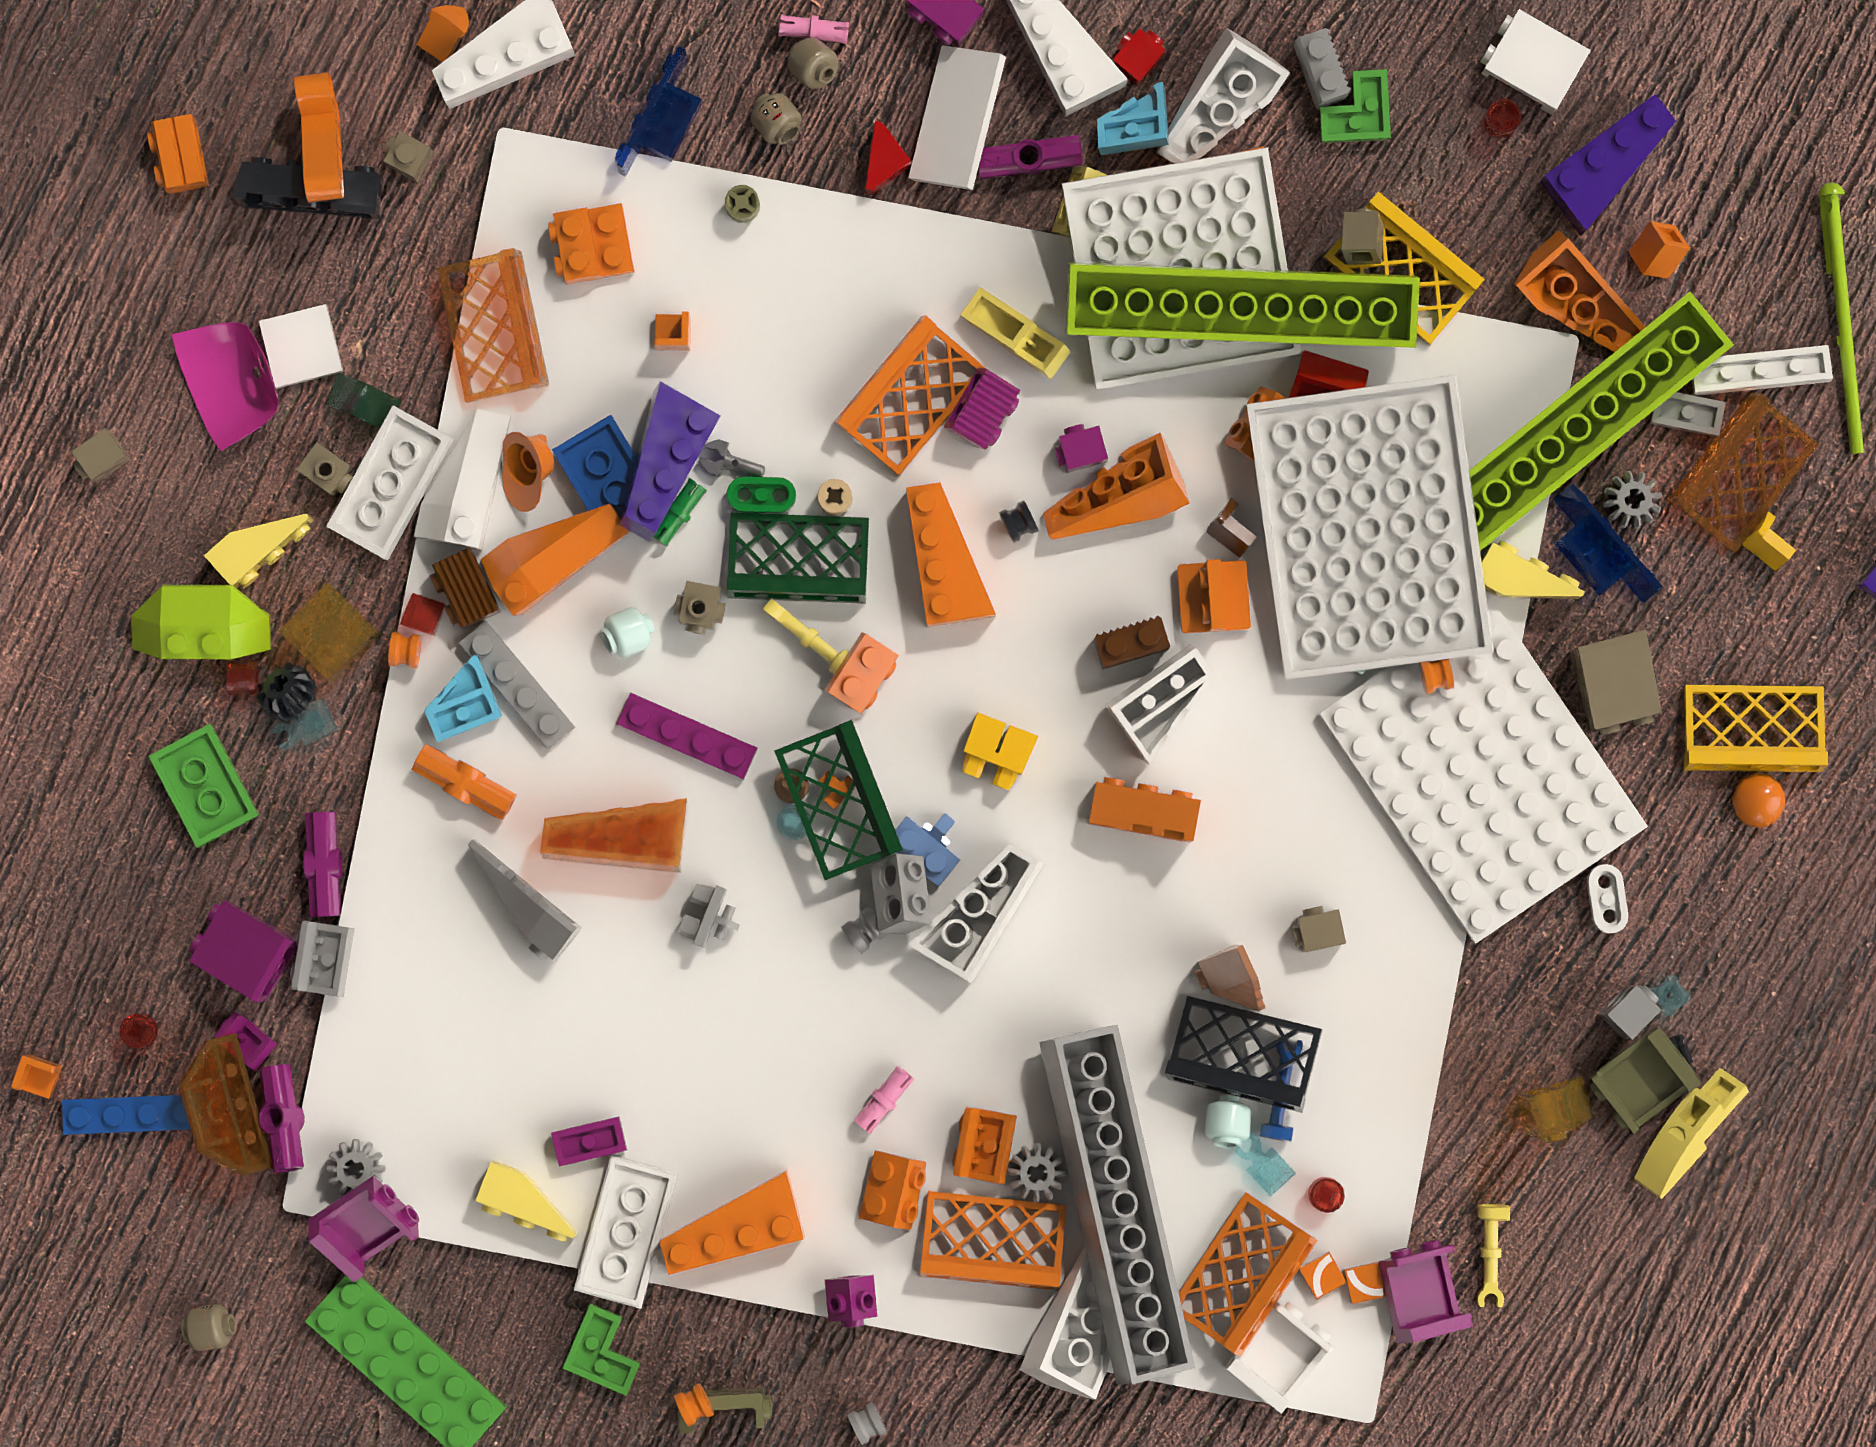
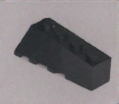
M252 157L251 162H241L233 189V198L242 208L379 219L383 178L379 173H375V168L354 166V171L343 170V198L308 203L303 179V161L286 160L285 165L272 164V159Z

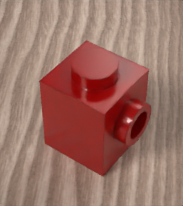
M1139 28L1134 35L1128 32L1117 44L1116 48L1119 52L1112 62L1128 80L1139 87L1164 57L1166 51L1162 47L1164 42L1151 30L1145 33Z

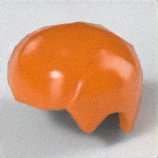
M1755 772L1740 779L1732 797L1735 814L1747 826L1763 828L1774 824L1780 818L1785 807V793L1780 782L1770 774Z

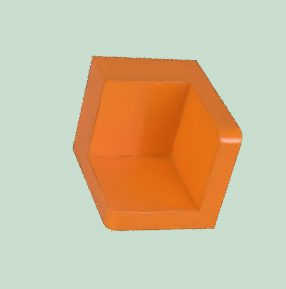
M1650 221L1630 248L1629 254L1643 275L1667 279L1683 260L1690 247L1676 225Z
M682 311V314H656L655 349L690 351L691 315L689 311Z
M31 1054L22 1055L11 1088L25 1090L50 1099L62 1065Z

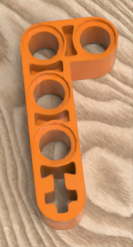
M323 72L295 76V93L301 114L303 179L307 201L312 203L343 198L341 124L330 73Z

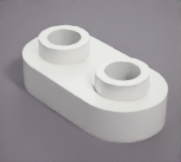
M1598 865L1589 872L1587 877L1592 921L1601 932L1616 933L1621 931L1628 921L1623 877L1621 872L1612 865ZM1602 875H1606L1610 880L1609 886L1605 889L1601 888L1598 884V879ZM1608 909L1612 910L1615 914V919L1611 923L1606 922L1603 918L1604 912Z

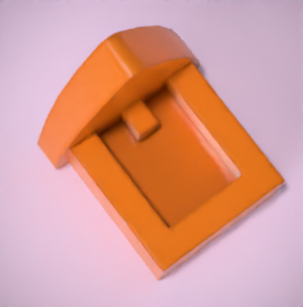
M445 5L432 8L428 14L430 19L416 45L441 62L453 55L458 43L465 36L469 27L468 14L463 7Z

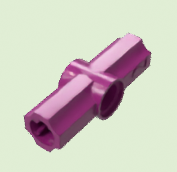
M1074 135L1037 141L1025 139L1016 144L983 148L978 167L980 179L1018 174L1036 175L1041 171L1083 166L1080 136ZM1030 149L1038 151L1039 158L1034 164L1025 165L1021 162V157L1025 151Z
M336 812L305 813L307 850H304V874L309 885L310 917L340 916L341 894L339 879L342 878V855L337 842Z
M288 1064L261 1068L260 1079L264 1106L259 1113V1124L263 1131L268 1133L273 1173L301 1170L304 1167L299 1132L303 1128L305 1116L300 1106L295 1104L291 1067Z

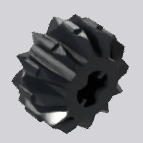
M287 662L283 667L275 665L274 672L271 674L264 673L265 682L257 685L260 693L256 698L263 707L264 712L274 720L279 719L284 723L288 722L291 717L299 720L300 713L303 710L310 711L308 704L317 700L314 693L317 686L304 667L300 665L295 666L290 662Z

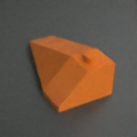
M1559 230L1532 253L1514 283L1537 310L1582 333L1613 352H1616L1645 328L1644 324L1574 244Z
M1161 432L1126 449L1120 454L1123 458L1109 470H1106L1104 467L1095 473L1096 480L1084 489L1075 488L1046 510L1043 515L1050 539L1054 540L1157 519L1190 504L1183 478Z
M607 504L508 538L480 560L494 591L511 614L518 616L523 615L631 531L619 525L620 516L611 504Z

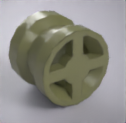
M737 185L728 191L725 197V206L728 215L733 220L739 223H746L757 217L760 211V202L753 188L747 185Z

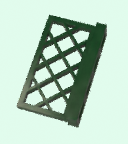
M731 513L726 588L728 599L770 600L772 598L773 600L866 604L869 518ZM738 522L753 523L761 532L746 544L737 535ZM760 523L770 524L764 528ZM777 524H787L795 532L782 545L769 533ZM795 524H800L804 526L798 529V527ZM812 525H822L830 534L817 546L803 534ZM830 526L838 527L835 530H833ZM847 526L862 527L861 539L851 548L838 536ZM765 536L777 550L762 561L751 548ZM800 537L812 551L797 563L785 549ZM832 539H835L846 552L832 564L820 550ZM738 542L743 548L736 553ZM861 547V556L859 558L855 551ZM746 552L759 564L750 574L735 573L736 561ZM782 553L794 567L785 575H775L767 565ZM815 555L828 567L820 576H810L802 568ZM851 556L860 565V578L844 577L837 570V567ZM762 570H764L767 574H758V573L761 572ZM799 571L802 574V576L793 574ZM833 572L837 577H827V576H828L830 573Z
M852 720L774 750L824 880L903 850ZM832 735H836L840 746L835 761L816 754L821 740ZM816 742L812 751L803 748ZM798 749L810 755L802 774L788 768L784 754ZM842 753L848 767L838 763ZM814 757L833 765L825 784L806 776ZM836 767L850 772L853 782L847 794L828 786ZM791 774L800 777L797 787ZM804 779L823 787L815 807L801 801L798 794ZM855 786L860 799L851 796ZM827 789L846 797L838 816L819 809ZM849 799L862 804L866 814L860 826L841 818ZM804 806L813 810L810 819L807 817ZM817 812L836 820L828 839L813 832L811 824ZM867 819H869L873 832L864 828ZM839 822L858 829L850 849L831 841ZM862 832L876 837L880 852L865 856L854 851ZM817 839L826 842L822 852ZM829 844L849 852L843 866L831 871L828 870L824 860ZM852 854L862 858L848 864Z

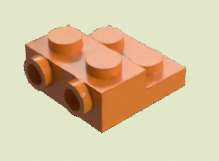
M622 203L592 209L585 207L553 213L554 222L548 223L551 243L558 242L560 256H554L557 276H564L567 285L635 273Z

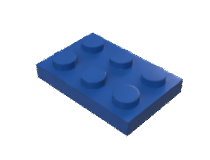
M609 415L553 448L552 451L588 511L611 504L621 518L635 467L636 455L613 416Z

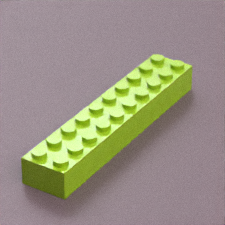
M1068 262L1065 332L1067 335L1416 348L1420 278L1413 275Z
M1691 292L1683 296L1469 470L1480 551L1734 346Z

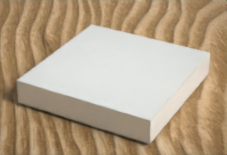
M326 304L259 321L276 389L343 372Z

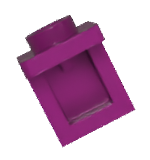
M234 1012L229 1018L225 1019L214 1036L218 1043L227 1047L254 1071L257 1070L277 1045L252 1020L238 1012Z

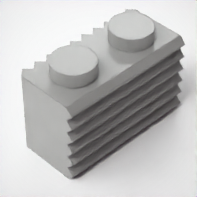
M1326 28L1297 38L1293 45L1316 110L1320 107H1327L1346 100L1351 89L1347 87L1348 81L1344 80L1346 75L1342 74L1344 70L1340 67L1342 62L1337 61L1339 58L1335 54L1337 49L1333 48L1332 36L1328 35L1330 30Z

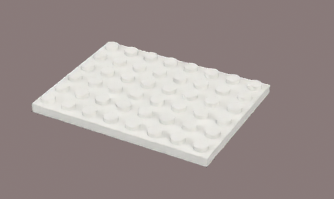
M1456 374L1247 404L1285 680L1493 653Z
M1492 597L1487 599L1494 652L1450 658L1449 661L1454 679L1453 689L1446 690L1442 687L1437 688L1434 693L1426 694L1421 680L1419 663L1388 666L1319 713L1327 728L1474 943L1479 942L1648 827Z

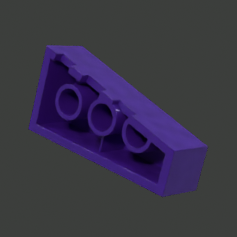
M1656 94L1541 179L1540 183L1580 236L1585 233L1675 124L1676 120Z
M661 381L654 389L650 410L646 418L640 448L636 456L634 471L619 522L620 526L647 541H650L656 534L721 416Z

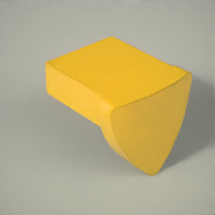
M1767 511L1743 542V546L1774 571H1777L1791 558L1796 550L1770 529L1776 517Z

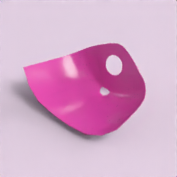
M228 322L172 334L178 361L193 400L208 433L220 451L251 434L273 417L277 411L279 401L266 357L247 325L238 322ZM259 354L262 357L263 362L265 364L266 373L264 372L261 366ZM256 366L260 372V378L254 376L253 369Z

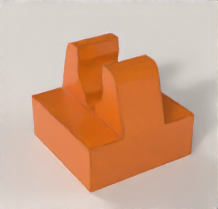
M828 770L819 779L821 783L825 784L830 771ZM833 775L828 786L847 794L853 779L847 775L840 782ZM830 791L831 793L824 801L835 810L846 797Z

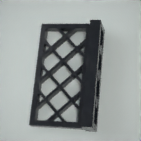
M1187 996L1165 1075L1168 1080L1303 1113L1306 1101L1305 1096L1319 1047L1322 1029ZM1193 1006L1207 1009L1213 1021L1195 1030L1189 1020ZM1213 1011L1224 1014L1217 1018ZM1231 1016L1240 1017L1247 1029L1229 1039L1220 1023ZM1247 1019L1256 1021L1257 1023L1250 1026ZM1265 1024L1275 1026L1281 1037L1263 1047L1254 1031ZM1217 1025L1226 1041L1208 1051L1199 1035ZM1187 1026H1189V1028L1191 1029L1192 1033H1190L1189 1035L1185 1036L1186 1030H1187ZM1281 1028L1288 1029V1030H1292V1031H1290V1032H1288V1033H1286V1034L1284 1035V1033H1283V1031L1281 1030ZM1298 1033L1312 1035L1310 1048L1296 1055L1288 1039ZM1251 1034L1259 1050L1241 1059L1233 1043ZM1196 1038L1204 1054L1194 1060L1180 1058L1182 1045ZM1284 1042L1293 1058L1275 1068L1266 1052ZM1229 1046L1238 1062L1227 1069L1217 1067L1211 1056ZM1263 1054L1272 1070L1261 1077L1252 1076L1245 1064ZM1307 1057V1061L1304 1068L1300 1060ZM1208 1058V1060L1210 1061L1211 1065L1204 1064V1063H1200V1062H1202V1061H1204L1205 1059ZM1297 1063L1303 1073L1300 1087L1285 1084L1279 1072ZM1242 1067L1245 1074L1236 1072L1235 1070ZM1275 1075L1279 1082L1268 1079Z

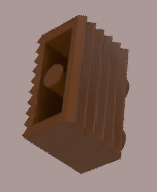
M470 547L432 564L435 573L429 576L437 593L444 592L449 601V604L444 606L452 625L459 623L462 629H466L501 612Z
M1158 615L1155 619L1150 617L1148 621L1143 619L1142 623L1137 621L1135 625L1131 623L1128 627L1123 625L1122 629L1118 627L1115 631L1110 629L1109 633L1103 631L1102 635L1096 634L1093 640L1102 670L1163 652L1170 648L1162 618Z

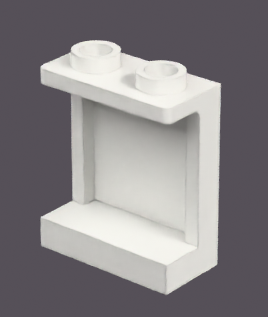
M1519 9L1514 18L1509 15L1505 18L1497 32L1503 37L1497 48L1490 44L1481 60V63L1486 65L1481 74L1486 77L1491 75L1542 104L1540 109L1553 115L1591 50Z
M1277 1302L1243 1355L1240 1357L1234 1354L1225 1365L1229 1372L1281 1414L1290 1404L1289 1400L1324 1356L1334 1349L1328 1343L1331 1336L1317 1324L1310 1328L1303 1323L1301 1319L1304 1314L1290 1302H1287L1285 1306Z

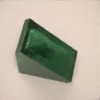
M338 373L325 405L380 429L391 407L399 408L402 401L365 382Z

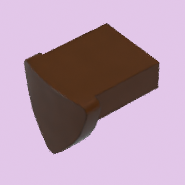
M1230 498L1218 516L1210 523L1206 533L1240 558L1257 536L1230 516L1239 504Z

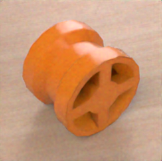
M392 632L388 653L389 666L397 667L399 664H407L409 668L417 669L421 652V635L413 634L410 637H403L398 632Z
M1449 659L1419 662L1421 680L1426 694L1434 693L1437 688L1443 687L1446 690L1454 688L1453 673Z
M700 1383L694 1385L692 1390L687 1393L679 1392L674 1395L678 1409L688 1427L694 1425L700 1417L709 1418L714 1415L711 1403Z

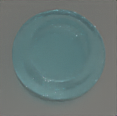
M790 805L782 809L777 817L779 832L784 837L792 840L801 839L807 834L796 806ZM805 809L808 819H810V814Z

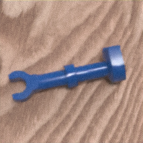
M1297 1040L1294 1050L1296 1055H1299L1303 1050L1302 1040ZM1284 1042L1276 1046V1050L1280 1055L1279 1066L1293 1058L1291 1053L1284 1049ZM1293 1065L1279 1072L1285 1084L1290 1085ZM1272 1106L1269 1123L1261 1125V1137L1291 1142L1294 1128L1283 1126L1284 1108Z

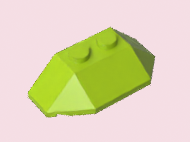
M162 585L131 615L132 649L160 659H235L271 650L270 614L263 609L261 610L251 599L233 585Z

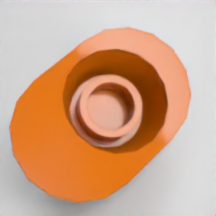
M511 432L503 440V489L508 501L514 508L521 512H529L535 509L540 501L542 481L551 474L554 468V458L545 435L525 436L520 432Z

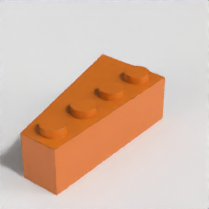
M941 482L906 487L927 628L996 617L994 608Z
M788 1169L662 1238L659 1242L668 1275L804 1240L805 1234Z

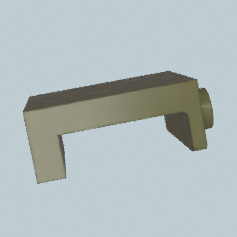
M1657 1024L1591 1074V1079L1594 1083L1590 1087L1601 1102L1608 1100L1614 1107L1615 1111L1611 1114L1623 1130L1629 1127L1635 1133L1642 1124L1688 1090L1691 1092L1701 1084V1079Z
M764 1387L704 1390L713 1410L754 1408L756 1410L757 1429L764 1428L766 1420L771 1419L772 1397L771 1395H765ZM678 1409L679 1434L694 1433L697 1427V1420L694 1425L688 1427Z

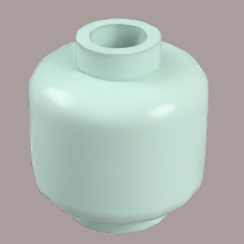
M633 607L608 616L604 621V628L600 629L602 641L610 654L615 653L621 658L629 657L647 649L651 643L650 634L654 633V626L648 614L642 615Z
M1222 1095L1219 1096V1101L1207 1106L1205 1135L1213 1141L1214 1146L1230 1149L1239 1148L1241 1143L1249 1138L1251 1110L1247 1105L1240 1103L1239 1097Z

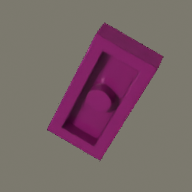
M620 1116L551 1132L559 1167L628 1150Z

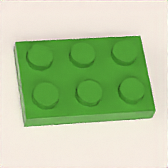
M212 724L198 729L149 756L196 848H200L260 816Z

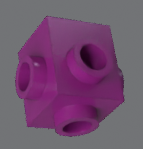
M849 1275L824 1279L828 1321H843V1327H857L864 1325V1319L878 1317L874 1275Z

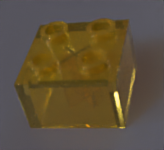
M329 582L279 630L331 682L381 634Z

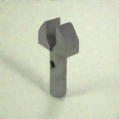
M718 439L704 445V448L718 451L721 457L724 458V460H718L717 462H710L709 460L699 458L709 474L719 476L720 471L729 468L753 477H763L765 466L731 455L728 450L729 442Z

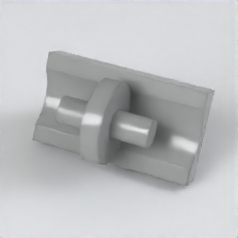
M696 884L690 901L707 907L703 920L684 914L678 929L680 933L693 939V944L705 947L714 922L718 923L714 934L716 938L724 940L728 928L738 931L740 924L731 921L736 909L735 907L726 904L722 916H718L727 889L718 885L713 888Z

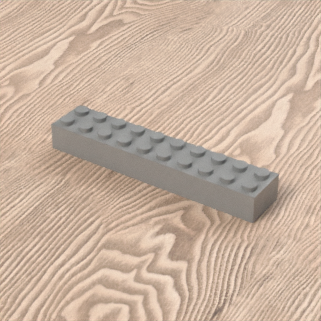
M1118 1025L1096 1028L1039 1042L1116 1384L1133 1385L1195 1368V1363Z

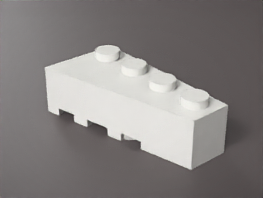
M525 0L439 64L432 72L445 103L451 109L576 55L553 1Z
M1006 0L1065 117L1126 87L1128 79L1059 0Z
M1009 843L978 874V877L963 889L931 921L932 923L908 945L972 983L1043 866V863Z

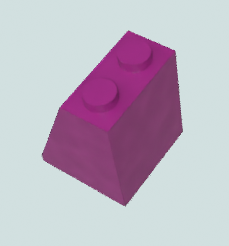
M223 900L221 905L216 903L206 918V921L210 923L204 935L199 933L189 948V952L192 953L189 961L255 1002H266L297 948L296 938L230 901Z

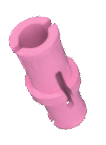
M781 14L778 36L803 39L816 38L820 41L847 44L849 22L818 19L819 16L812 15L811 18Z
M897 1065L885 1083L879 1089L875 1088L871 1093L873 1097L857 1117L854 1118V1121L871 1134L887 1112L894 1110L897 1106L895 1102L911 1082L914 1081V1078Z

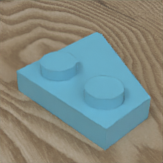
M1163 82L1153 85L1154 91L1141 99L1136 100L1133 97L1123 103L1119 109L1110 111L1097 119L1098 148L1101 155L1169 145L1166 92Z
M478 654L473 655L424 710L437 742L503 716Z

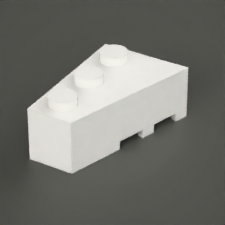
M1189 645L1105 705L1143 760L1151 764L1157 752L1175 732L1177 725L1186 713L1192 709L1215 678V674L1197 648Z

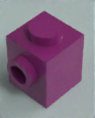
M1084 424L1065 428V435L1058 438L1059 445L1054 446L1059 467L1065 465L1067 473L1108 461L1100 426L1085 429Z

